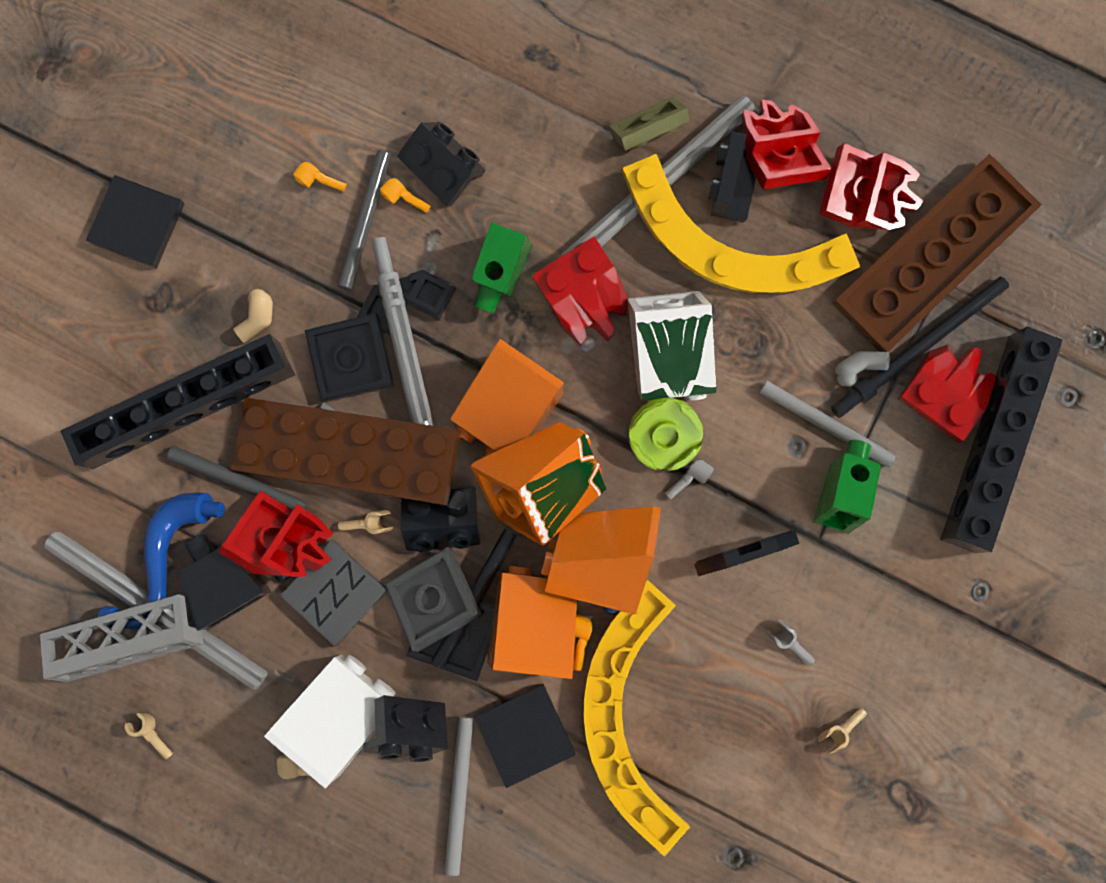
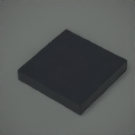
M114 175L86 241L92 245L157 269L185 203L181 199Z
M369 314L305 330L321 402L394 386L378 314Z
M483 601L478 606L482 616L468 624L444 670L475 681L479 679L489 651L495 611L494 605ZM443 638L418 652L412 651L411 647H409L406 656L432 665L430 661Z
M544 683L474 717L506 788L576 755Z

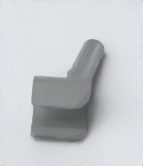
M703 460L694 461L686 474L682 476L683 478L666 491L665 494L670 499L674 498L690 484L693 478L704 484L714 468Z
M778 619L777 621L783 625V631L781 634L774 636L767 630L769 638L782 649L789 648L808 666L812 665L815 659L796 640L797 633L784 620Z

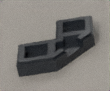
M424 270L411 273L409 276L399 279L406 304L405 307L410 305L438 320L441 319L456 290L455 285ZM377 284L373 286L357 317L374 313L378 314L382 332L390 335L379 285Z
M791 530L698 560L694 566L699 577L782 551L800 543L796 532Z

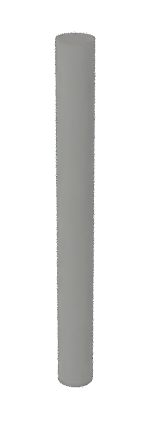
M769 381L765 382L759 392L849 444L850 440H861L869 443L872 446L869 457L886 467H890L896 458V455Z
M458 716L444 874L449 876L460 875L473 717Z

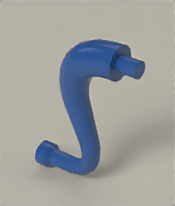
M183 493L171 497L161 504L149 519L144 538V559L148 585L147 603L166 598L167 553L175 532L186 524H204L211 517L223 516L225 512L224 504L222 502H213L210 494ZM105 606L100 610L98 617L119 612L120 609ZM133 618L128 620L124 628L140 629L143 624Z

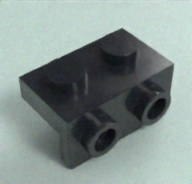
M422 122L397 157L446 206L453 205L474 177H482L486 170L478 163L480 159L471 149L462 147L453 138L455 134L448 126L441 122Z
M732 131L727 144L720 143L715 164L721 166L719 179L713 177L708 194V200H713L711 216L742 223L748 218L756 177L748 164L746 149H743L746 134Z
M476 487L450 489L448 506L401 498V533L406 550L427 552L437 548L453 547L463 549L472 545H479L480 534Z
M387 695L374 699L376 739L364 743L363 752L377 753L378 759L392 760L402 756H409L410 762H426L433 759V754L448 749L445 703Z

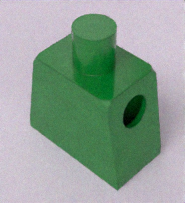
M491 222L471 279L475 284L481 286L474 302V307L494 314L501 294L512 297L533 246L526 235ZM498 268H503L501 278L492 280V273Z
M850 440L846 453H843L830 465L813 523L849 534L871 519L881 465L868 460L872 447L869 443L861 440Z

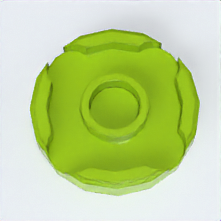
M670 397L654 399L643 405L632 417L628 429L630 447L637 460L650 469L677 470L689 464L699 453L702 446L703 425L695 410L684 401Z

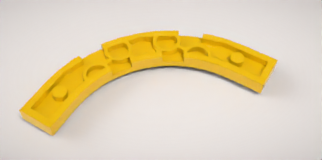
M657 154L623 167L621 170L633 201L654 238L659 243L661 242L679 260L678 262L714 284L748 293H789L822 284L860 267L847 233L813 248L788 255H755L730 248L707 235L687 216L670 188Z
M646 580L636 615L619 611L605 630L592 657L584 693V726L591 761L607 796L625 820L665 857L690 826L649 787L639 773L627 747L622 720L624 685L632 663L644 642L676 606L651 582Z

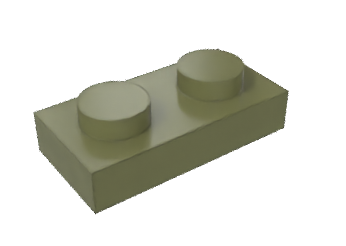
M672 96L609 125L613 139L626 151L628 149L640 148L648 140L661 134L675 132L680 125L689 122L690 117L687 107Z

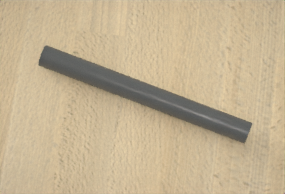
M384 150L377 151L338 282V287L345 290H352L381 192L380 188L383 185L391 154Z
M172 446L168 451L167 459L254 496H257L261 490L291 510L297 504L306 510L308 508L309 502L179 447Z

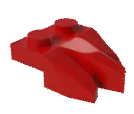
M763 99L760 102V116L753 111L743 110L742 118L744 134H746L745 149L747 161L763 190L828 178L832 168L816 144L821 132L809 113L794 104L790 105L788 111L783 113L773 101Z
M844 143L836 149L819 214L854 228L890 230L905 226V219L900 211L907 213L916 211L924 202L911 192L907 186L908 183L916 181L920 173L905 161L885 152L874 156Z
M595 236L532 275V279L550 305L552 313L563 330L580 346L587 339L586 330L588 328H593L605 340L609 341L615 333V329L608 315L611 313L620 316L627 315V294L615 267Z
M944 345L928 352L914 373L916 374L898 397V400L957 443L965 440L985 412L989 404L996 375L990 372L982 375L977 372L983 352L982 349L976 347L968 349L957 360L948 345Z
M260 490L218 552L254 574L305 577L307 572L305 568L318 571L332 560L317 545V542H325L334 533L317 516L298 504L291 510Z

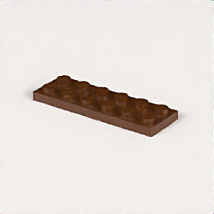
M989 154L832 304L880 352H889L1042 204Z
M245 397L230 470L448 506L461 432L451 428Z

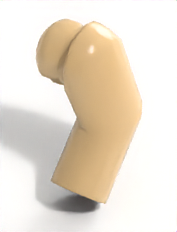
M255 289L249 293L248 318L233 328L243 343L267 328L272 322L273 302L270 295L264 290Z

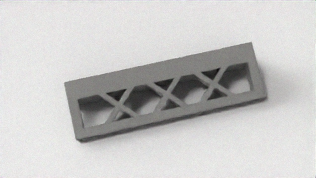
M179 594L40 634L43 679L70 682L204 644L202 630L198 631L197 628L188 626L185 596ZM173 607L175 627L162 630L155 623L163 610ZM135 618L143 625L135 637L128 640L120 633L128 620ZM100 628L107 633V636L100 647L93 650L85 643L93 631ZM66 638L73 645L64 658L56 660L55 641Z

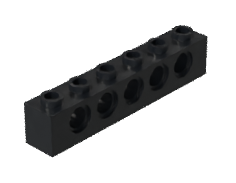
M1025 327L1009 336L996 373L989 404L981 417L940 540L974 553L993 551L1063 339L1030 327Z
M268 334L71 425L60 432L74 464L95 469L245 399V397L248 398L295 376V373L281 343L271 334Z

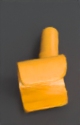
M309 162L301 163L293 173L295 180L306 188H309L314 180L342 192L345 191L347 185L321 173Z
M389 179L380 188L381 195L392 205L401 197L405 202L425 213H428L431 208L429 204L408 192L397 179Z
M578 614L576 615L575 636L579 639L576 644L573 670L582 671L585 648L592 633L593 625L590 619Z

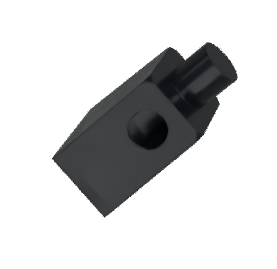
M206 534L197 536L185 544L194 563L178 573V577L198 631L215 627L271 593L270 588L258 574L249 572L218 552L220 548L214 550Z

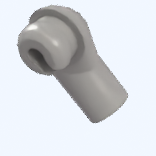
M858 351L838 363L835 373L838 374L837 383L841 386H853L857 382L856 374L862 370H888L889 352Z

